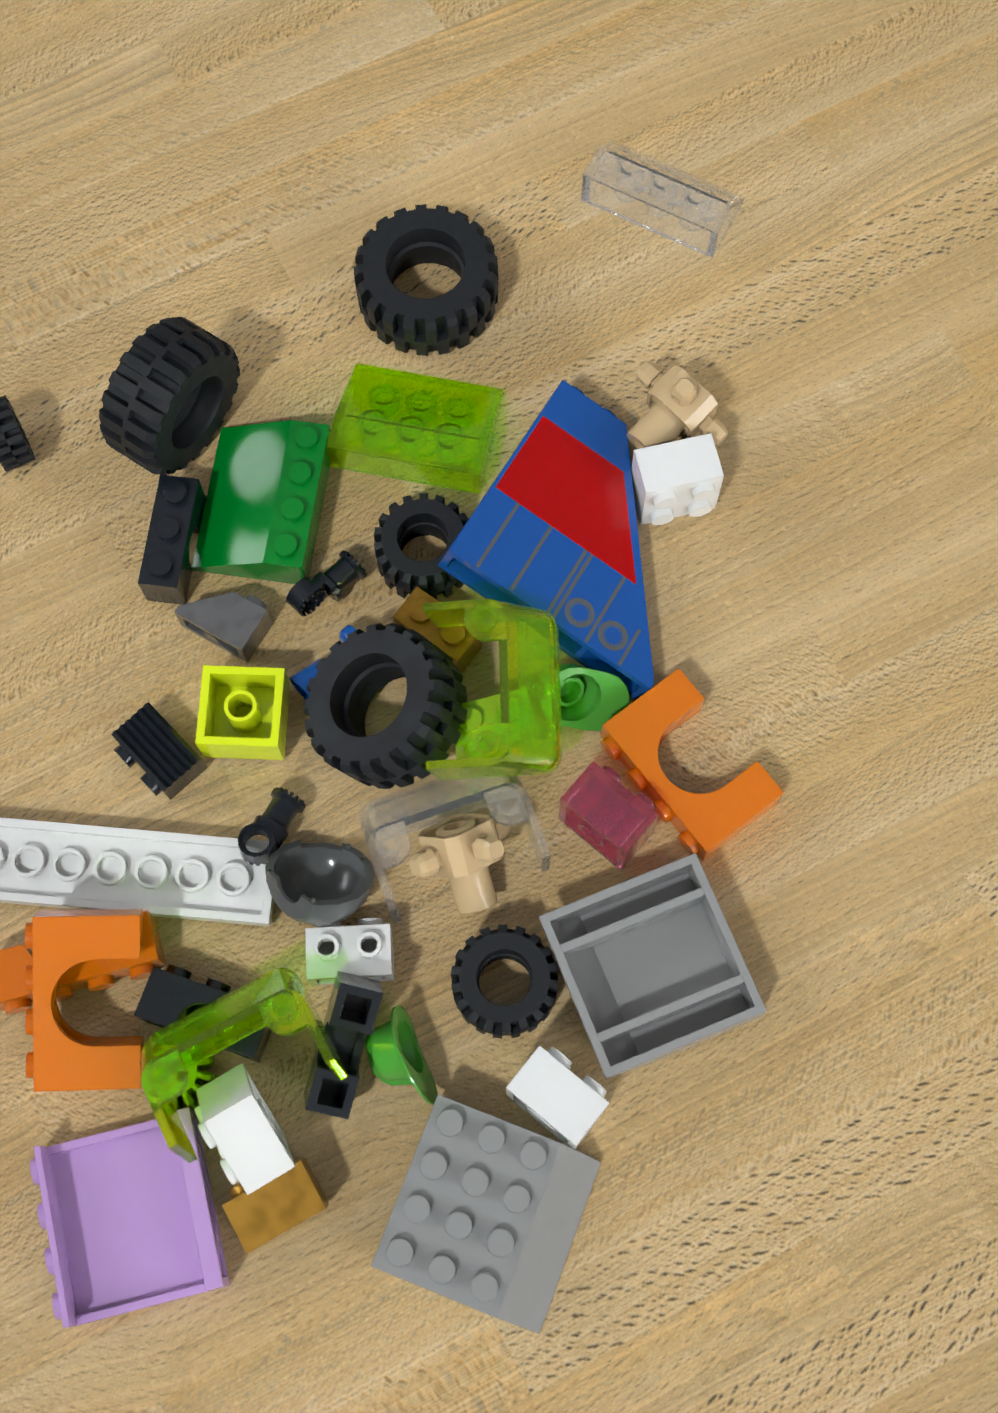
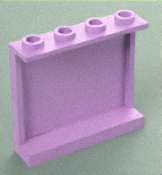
M188 1107L172 1111V1115L49 1147L41 1145L33 1147L35 1158L30 1160V1172L34 1184L40 1185L42 1202L37 1205V1215L41 1228L43 1230L47 1229L50 1246L45 1248V1263L48 1273L55 1276L57 1292L52 1294V1306L56 1319L62 1320L63 1328L90 1323L230 1286L204 1147L195 1110Z

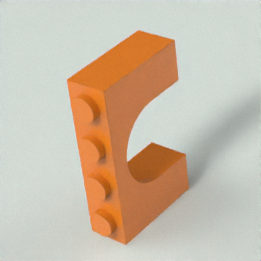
M678 668L604 723L601 731V738L603 740L600 741V744L612 760L619 759L627 768L626 776L633 787L639 792L645 790L654 801L651 806L656 815L665 824L670 821L680 833L677 838L683 848L690 855L696 853L704 861L778 804L784 792L758 761L724 787L710 793L687 792L678 788L667 779L659 764L658 748L669 734L701 711L705 699Z
M143 909L37 911L32 917V922H26L25 947L26 949H33V966H26L25 971L26 992H33V1009H27L25 1017L26 1035H33V1052H27L26 1078H33V1091L141 1089L144 1079L142 1069L144 1068V1036L93 1037L76 1031L63 1019L58 1009L56 991L59 979L63 973L80 962L98 959H140L143 953Z

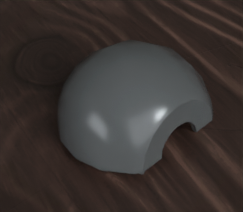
M301 839L281 846L270 855L265 866L266 882L270 894L278 907L288 917L313 926H326L347 919L367 901L375 877L371 861L361 851L351 847V844L342 843V846L324 842L302 843Z

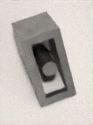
M235 592L179 605L174 612L181 626L247 663L273 625L267 610L268 606L255 596L248 595L245 598Z

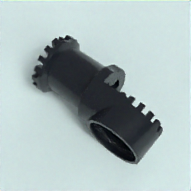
M342 550L339 553L340 559L324 573L318 572L313 578L306 576L291 588L286 597V602L302 617L311 614L310 609L314 612L316 610L315 607H319L320 603L327 596H330L337 602L343 599V592L358 579L363 580L367 577L366 570L362 568L361 564L356 565L357 559L352 561L354 556L350 555L348 551Z
M282 787L274 788L271 792L272 800L264 813L256 816L253 823L245 826L240 831L238 847L242 857L249 864H256V866L267 864L270 855L279 849L288 837L287 829L296 814L304 811L306 807L304 801L298 799V796L292 797L294 793L288 794V789H283ZM255 835L265 836L269 839L268 847L265 850L254 853L246 848L247 841Z

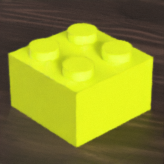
M203 665L195 741L203 757L284 760L290 696V681L285 668Z

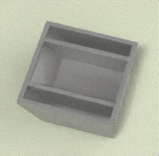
M696 853L539 916L540 923L606 1079L654 1063L757 1020L767 1012Z
M438 1094L371 1267L495 1318L540 1334L601 1162L560 1142Z

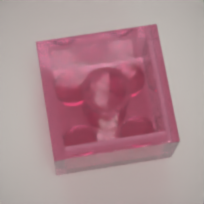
M593 761L560 798L558 819L622 871L653 835L659 815L654 811L656 807L649 798L640 792L631 793L622 785L623 779L616 771L606 765L601 768Z

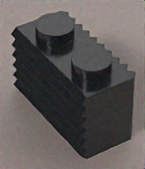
M149 702L144 704L143 708L138 709L137 713L133 714L130 719H127L124 724L120 725L112 733V736L119 744L114 751L129 768L136 763L145 772L140 779L155 796L163 792L171 800L207 768L202 758Z

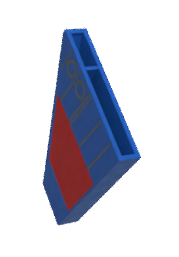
M562 380L437 566L586 668L609 672L618 676L627 686L630 698L635 701L651 689L654 684L629 444L626 436L627 426L613 412L601 407L588 398L579 388L571 386Z

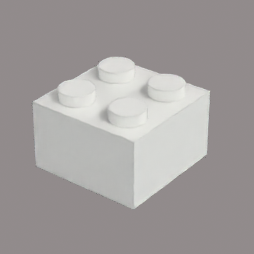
M711 433L634 450L631 472L635 506L640 524L652 523L653 525H662L672 521L674 517L688 514L691 517H699L716 508L724 474Z
M539 1045L507 1085L506 1096L566 1146L575 1149L609 1105V1102L604 1099L607 1091L590 1076L586 1075L581 1080L571 1072L570 1066L572 1062L556 1048L551 1047L547 1052Z
M243 1063L196 1090L200 1106L194 1108L201 1123L198 1125L199 1131L210 1149L215 1146L217 1147L222 1157L220 1161L221 1167L232 1185L240 1182L247 1195L295 1167L284 1132Z

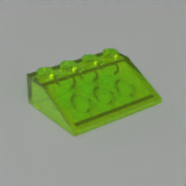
M356 363L335 412L327 443L331 467L481 494L502 402L503 389Z

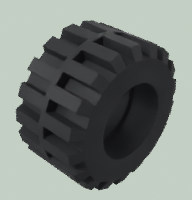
M419 493L420 499L412 500L411 495L403 497L404 504L400 506L396 502L389 506L390 515L382 513L378 519L380 527H375V543L373 544L380 575L384 576L385 584L390 589L396 586L397 595L403 598L408 593L411 594L416 587H419L436 600H438L437 595L441 593L447 598L453 595L454 585L460 589L464 583L437 565L468 518L464 512L459 514V506L454 502L445 505V497L436 495L434 500L428 498V493ZM424 535L437 537L447 545L441 555L429 561H416L407 557L402 552L410 540Z
M507 924L498 925V929L491 931L489 927L480 930L481 934L476 938L473 935L465 941L466 946L463 950L459 949L455 956L456 962L451 970V987L454 1001L464 1020L468 1024L474 1025L476 1030L482 1034L487 1032L493 1034L494 1038L501 1039L502 1036L511 1035V1038L520 1037L521 1033L525 1031L530 1033L537 1028V1024L541 1021L544 1022L552 1006H554L558 989L557 964L553 961L552 952L549 947H544L541 943V938L535 933L532 936L525 933V928L516 926V930L507 929ZM501 959H509L524 966L530 977V987L527 995L519 1002L511 1005H498L487 1000L481 992L479 980L482 971L490 963Z

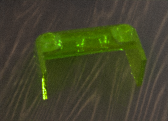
M493 599L423 603V612L436 627L466 626L472 637L479 641H499L501 723L483 724L471 733L468 739V759L426 761V770L439 780L542 775L554 771L562 760L559 635L557 623L552 615L543 609Z
M273 969L155 1032L145 1041L141 1051L142 1087L168 1148L187 1162L191 1163L198 1158L172 1101L179 1097L187 1086V1069L256 1031L268 1026L278 1035L290 1036L308 1027L328 1067L340 1080L348 1077L302 980L291 969Z

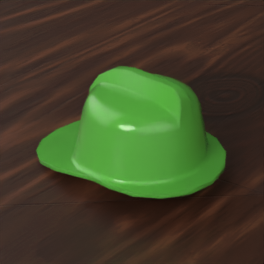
M569 663L553 668L546 676H540L539 684L542 688L539 699L541 714L548 722L558 726H567L587 731H601L604 723L629 704L630 696L627 686L618 676L609 672Z
M396 1005L392 1008L391 1020L374 1028L372 1035H367L365 1046L373 1073L382 1082L391 1086L413 1084L428 1103L434 1104L438 1095L434 1078L419 1047L415 1029L409 1015L403 1007Z

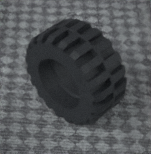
M426 204L415 205L416 209L406 211L404 207L394 211V217L389 219L385 216L376 222V231L373 229L368 230L362 238L363 246L361 245L357 248L354 279L360 312L364 314L365 323L369 329L374 332L377 331L378 339L388 345L393 341L396 350L408 353V350L412 349L416 350V355L428 356V351H438V355L450 353L449 348L456 345L458 349H461L470 344L469 337L471 335L475 338L478 337L485 330V322H490L494 316L495 304L498 302L499 294L498 260L495 255V247L490 237L484 236V229L475 221L469 223L468 215L456 210L453 214L449 212L448 207L436 205V209L427 208ZM424 263L446 266L456 272L461 278L453 289L433 298L412 297L401 292L393 285L397 277L405 270Z
M183 317L161 319L159 323L152 324L146 328V333L139 335L132 342L133 346L128 352H124L119 359V366L116 371L112 372L108 380L110 384L108 389L104 391L101 400L103 408L99 410V419L101 421L99 426L106 443L117 452L156 475L173 474L176 470L184 469L188 466L189 461H194L200 455V451L210 444L217 429L221 428L226 413L230 411L233 404V395L237 392L238 388L237 378L240 377L239 360L231 345Z
M381 623L369 625L366 627V632L357 629L347 635L348 639L345 642L337 641L330 648L331 654L326 659L321 658L316 665L318 672L315 678H310L307 686V691L310 692L309 699H304V714L309 716V719L305 720L307 736L312 738L311 745L316 753L324 757V761L335 769L367 786L374 785L379 789H391L394 785H397L401 788L412 785L416 776L424 779L433 772L432 766L437 762L442 764L448 758L447 750L452 743L456 745L461 736V733L458 732L459 725L465 724L467 710L462 707V703L467 702V689L461 684L463 676L459 667L452 663V658L420 633L394 623L386 626ZM401 677H406V698L396 719L379 733L366 736L365 717L373 697L387 683Z

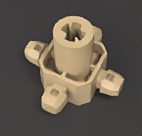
M646 361L638 369L636 375L639 382L647 390L651 388L647 394L646 403L650 410L626 434L632 445L636 449L672 442L677 436L681 439L695 437L700 432L701 435L711 433L715 447H717L727 437L728 432L718 418L712 419L716 415L718 403L713 395L683 368L674 365L663 375L664 370L654 362Z
M463 813L451 816L420 831L418 837L421 850L413 854L409 860L412 874L420 877L432 875L449 878L459 913H476L490 908L498 900L488 866L500 860L504 854L501 839L506 837L511 829L508 818L503 815Z

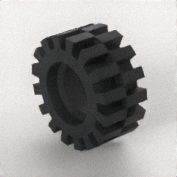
M4 395L0 397V464L8 472L36 459L20 421L8 398Z

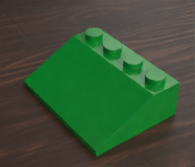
M287 420L221 428L191 567L193 571L296 584L302 578L310 575L334 450L330 425Z

